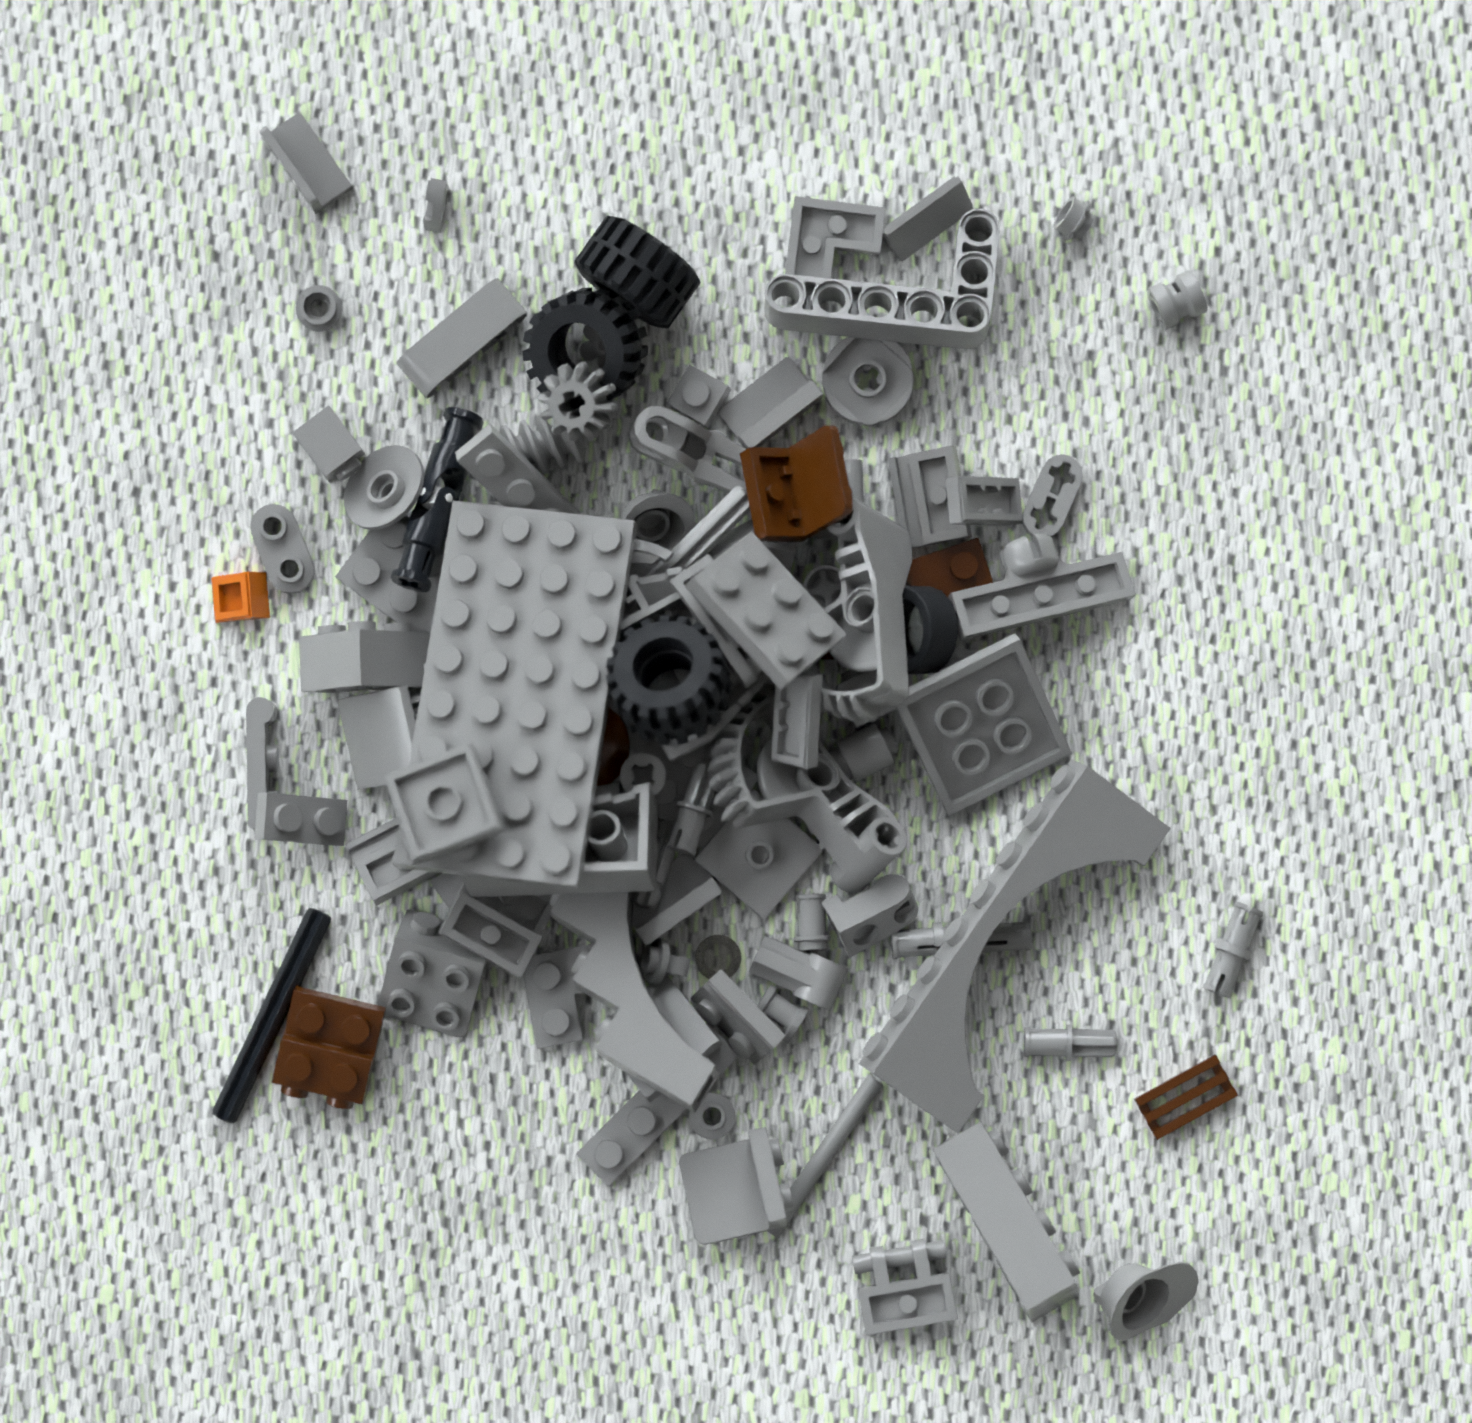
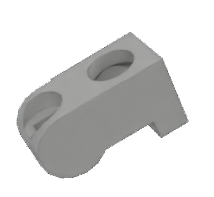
M897 874L880 877L873 883L870 889L842 902L838 894L821 902L834 931L850 957L897 933L900 929L912 923L918 914V905L908 881Z

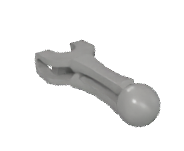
M661 406L646 408L630 425L629 442L638 453L674 470L686 473L696 483L711 486L727 493L736 486L746 489L744 481L711 463L713 457L717 456L742 466L740 453L746 450V448L732 441L718 430L709 431L698 423ZM652 423L662 428L664 432L663 440L651 439L646 432V425ZM826 528L810 538L826 539L834 536V534Z

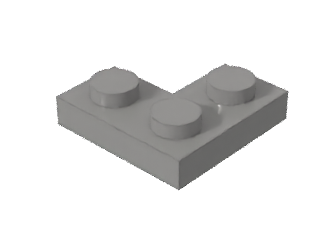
M795 196L785 274L831 278L834 250L880 256L886 207Z
M593 944L533 955L525 969L523 978L537 1049L583 1040L574 994L584 992L577 989L572 979L575 973L572 972V968L579 954L585 948L591 950L594 946Z

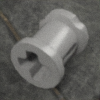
M770 985L757 1006L786 1035L782 1041L788 1044L810 1009L805 1006L801 1008L795 1006L776 993L777 988Z

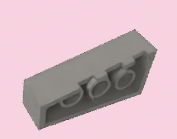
M650 782L634 786V791L616 796L608 793L594 798L580 890L460 875L471 897L656 891L658 803Z

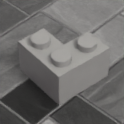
M374 621L348 622V631H346L345 625L318 626V634L299 637L301 692L341 693L360 690H384L407 685L408 690L421 689L424 676L423 664H426L430 632L411 631V623L383 624V630H376V622Z

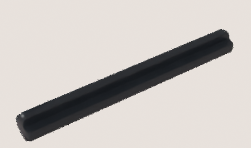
M309 908L306 911L212 1110V1114L227 1123H235L287 1016L293 991L296 986H301L331 922V917L328 914L315 908Z

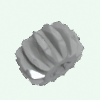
M586 362L576 364L574 370L568 364H564L558 367V376L549 375L544 379V383L550 391L540 393L537 399L541 403L549 404L550 408L540 414V418L542 420L551 418L556 420L552 426V434L559 435L567 429V437L570 442L578 441L582 434L588 440H592L598 437V428L605 430L612 425V421L606 413L616 411L618 403L607 400L606 395L613 393L616 390V386L608 384L602 387L600 382L604 378V370L597 369L589 376V367ZM581 395L585 405L575 409L571 400Z

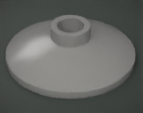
M399 445L386 446L369 454L362 460L361 468L351 475L344 492L345 511L350 520L361 528L379 530L393 525L412 509L420 496L424 483L422 462L412 450Z

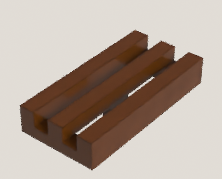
M1214 1054L1135 1097L1134 1101L1155 1139L1158 1140L1237 1097L1238 1094L1231 1085L1229 1077L1223 1070L1217 1055ZM1212 1068L1215 1076L1159 1107L1150 1110L1148 1102ZM1221 1085L1224 1092L1164 1125L1159 1126L1156 1119L1212 1088Z

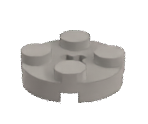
M855 337L843 339L831 350L824 364L822 387L827 403L838 416L853 424L870 427L893 419L904 409L912 393L914 377L910 358L897 342ZM872 368L877 370L879 374L876 377V382L880 386L873 391L868 387L863 391L857 387L860 380L856 375L858 370L862 369L865 372H869Z

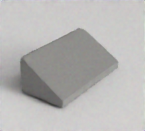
M958 176L952 177L884 227L882 238L901 262L958 222L966 212L973 209L961 179Z

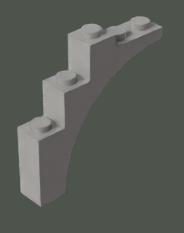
M634 892L553 894L549 904L553 906L550 914L554 921L594 945L591 950L585 948L576 959L572 968V972L575 973L572 979L574 984L580 991L617 1012L614 1018L607 1016L598 1028L594 1038L598 1041L595 1047L600 1057L696 1113L720 1073L715 1064L686 1044L665 1021L647 992L636 960L633 938L632 897Z

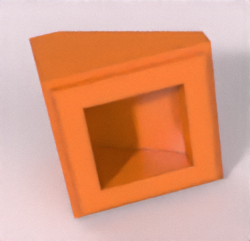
M248 571L211 577L215 623L270 618L266 572Z

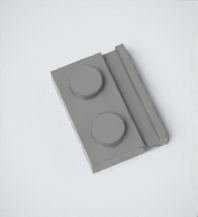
M951 445L897 458H888L899 524L909 532L912 548L972 537L970 525L949 524L946 478L961 476L956 446Z
M398 817L345 844L376 906L441 873L400 868L392 864L399 826Z
M722 969L690 998L696 1004L697 1012L702 1019L710 1025L717 1026L729 1038L728 1042L733 1051L740 1057L749 1059L754 1065L786 1037Z

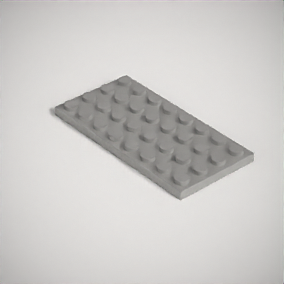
M462 501L452 502L409 765L472 741L477 750L505 832L416 865L413 863L399 823L393 865L400 868L580 890L611 696L606 681V675L609 674L606 664L608 658L615 657L612 647L620 639L637 531L635 520Z

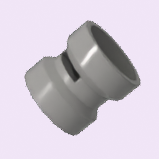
M1190 270L1177 275L1171 284L1158 283L1147 288L1149 302L1159 324L1164 330L1178 325L1180 319L1186 315L1195 318L1208 311L1202 289Z
M821 565L814 568L806 576L803 584L805 590L823 609L837 600L841 594V582L838 576L840 569L831 565Z

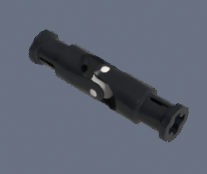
M458 407L445 408L443 417L446 423L440 441L433 445L426 466L423 488L415 509L411 513L402 540L405 549L399 567L393 570L391 574L392 582L417 592L430 591L432 584L429 576L435 557L440 556L447 538L452 502L459 501L468 473L457 461L455 452L472 439L476 431L482 429L484 423L482 417L476 413ZM439 477L444 481L445 487L435 486Z

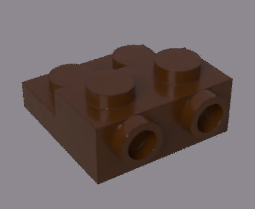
M296 986L293 991L285 1032L280 1041L271 1083L282 1085L280 1091L290 1097L307 1098L309 1092L327 1096L326 1103L340 1109H352L354 1103L363 1104L368 1092L387 1007Z

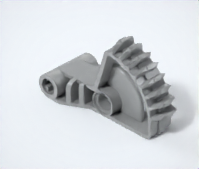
M853 497L851 514L827 527L832 534L838 536L839 550L835 552V557L840 565L838 576L841 582V594L837 600L825 607L824 610L847 634L829 653L837 663L846 669L857 672L877 670V683L854 691L831 690L822 677L820 711L836 718L848 719L850 721L860 722L861 719L875 722L881 709L901 704L909 696L902 594L912 564L911 537L906 528ZM817 662L806 670L807 672L821 675Z
M775 693L758 704L749 701L713 739L715 743L711 746L710 753L708 754L713 760L709 763L707 771L714 775L710 780L711 783L708 788L719 792L715 796L713 805L725 808L721 821L732 822L734 827L739 829L792 816L802 818L808 825L811 835L814 834L820 841L819 847L821 852L826 850L834 860L830 869L834 883L847 893L861 892L905 849L907 843L905 830L888 807L849 780L820 740L817 767L804 769L771 761L772 738H770L764 745L757 763V780L764 800L754 801L744 781L741 768L742 738L747 725L757 718H762L773 732Z

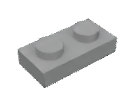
M258 792L254 839L344 846L347 800Z

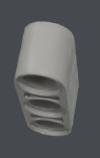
M496 278L482 287L409 348L398 359L396 364L422 395L428 399L437 393L435 388L445 379L449 383L472 364L469 360L480 350L485 353L507 334L505 332L507 327L515 321L518 324L521 323L528 313L499 278Z

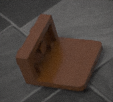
M825 425L789 448L749 447L740 453L754 532L761 542H803L851 514L853 494L846 472L844 448L836 426Z

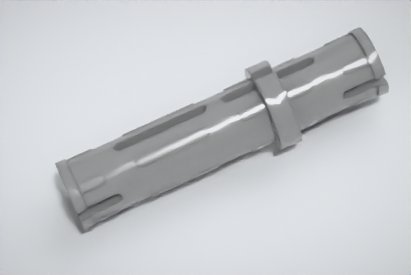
M1029 920L999 923L981 953L1031 950L1032 935ZM939 922L932 923L931 928L901 929L897 933L890 936L892 959L934 956L944 942L943 935L947 927H942V923Z

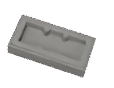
M976 476L946 478L949 524L1000 526L1023 524L1019 478Z
M804 671L782 690L775 684L771 761L804 769L817 767L822 675Z

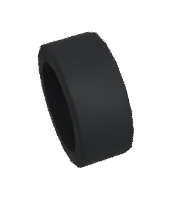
M905 586L902 596L908 674L938 672L948 664L955 651L958 627L954 608L951 601L939 589L931 586ZM915 606L918 608L923 622L922 644L917 654L912 649L908 632L910 615Z

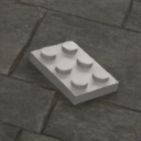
M750 532L692 577L686 585L687 589L780 690L784 689L833 649L847 635L753 532Z

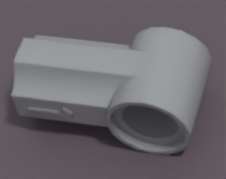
M764 936L749 972L793 991L792 995L830 1011L848 968L812 952L809 955L781 941Z

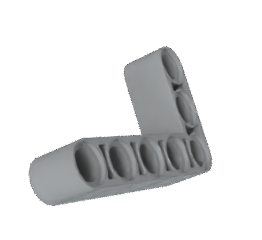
M982 208L972 209L961 217L955 245L951 291L780 274L772 278L767 284L764 302L765 317L772 326L782 330L958 349H974L986 340L989 331L1000 233L999 221L993 213ZM972 231H979L987 235L988 239L983 242H976L971 240L967 234ZM975 273L980 275L984 282L973 285L967 283L963 276ZM787 296L794 299L796 304L783 308L774 301L779 297ZM827 301H834L840 304L842 309L830 313L824 311L820 305ZM872 306H880L886 309L888 314L876 318L869 315L866 310ZM917 311H926L933 315L934 319L929 322H919L913 318L912 314ZM963 316H972L979 320L980 324L975 327H966L959 323L958 319Z

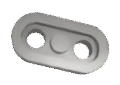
M278 504L263 506L254 514L250 529L271 583L284 593L295 594L302 592L312 583L315 567L296 518L284 506ZM271 519H278L282 524L281 531L276 535H269L265 530L266 523ZM290 561L296 562L299 567L297 575L292 578L284 577L282 573L284 564Z

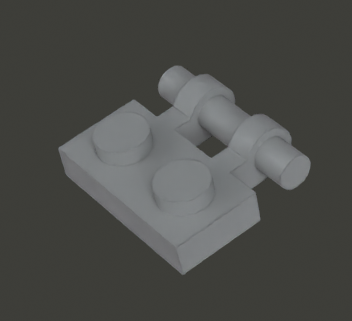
M924 1239L910 1241L911 1246L884 1250L883 1246L869 1248L870 1253L852 1256L855 1274L873 1271L876 1285L857 1288L866 1336L958 1319L950 1273L944 1272L931 1275L929 1261L947 1258L943 1240L925 1243ZM915 1265L916 1278L890 1282L889 1268Z

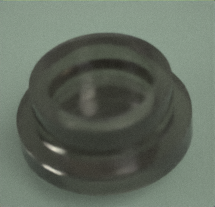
M712 935L705 938L697 947L695 963L699 972L708 979H711L720 969L729 977H732L740 967L741 952L738 945L731 938L724 935Z

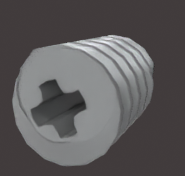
M537 416L535 431L530 428L525 420L519 421L517 436L513 434L507 425L501 428V435L532 465L536 463L543 474L549 473L551 459H554L561 469L567 468L568 454H572L579 464L585 463L587 448L583 434L578 441L570 442L567 437V429L559 435H554L551 432L552 426H550L547 420H542L540 416Z

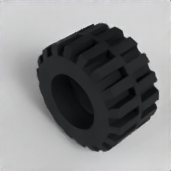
M609 215L604 218L574 261L580 274L597 290L602 288L611 291V298L620 295L628 301L624 306L628 312L635 309L640 315V320L658 328L669 329L701 283L694 269L660 240L623 218Z
M592 287L581 288L549 301L541 307L542 311L533 315L529 322L533 327L525 331L523 341L530 343V346L522 351L523 361L531 360L533 368L526 372L530 380L535 377L540 380L541 384L536 388L540 393L550 391L546 387L544 379L549 375L558 376V367L564 364H568L573 370L576 367L566 350V335L573 323H582L590 326L600 335L604 342L606 359L602 370H604L605 374L600 384L602 387L608 384L616 386V390L613 393L606 395L607 400H613L622 395L623 392L629 390L636 383L635 377L641 375L645 368V364L641 363V359L648 356V345L641 344V339L647 336L645 326L637 328L634 320L640 317L635 309L628 312L624 308L628 302L620 295L611 298V291L601 288L597 291H592ZM581 395L571 400L575 409L585 405Z
M661 615L659 622L651 623L650 618L640 622L642 627L636 631L632 627L623 633L626 640L624 642L616 641L612 647L615 657L608 658L606 664L609 673L606 675L607 685L627 728L632 733L638 731L640 738L647 742L656 737L659 745L669 746L671 739H677L680 745L689 743L688 736L696 734L700 738L707 734L705 727L709 724L715 727L722 720L719 711H727L730 705L728 695L732 694L731 675L712 633L708 634L706 627L699 622L692 625L690 619L684 616H679L677 621H672L670 615ZM675 669L690 671L686 680L673 689L666 691L648 689L652 681L664 672Z

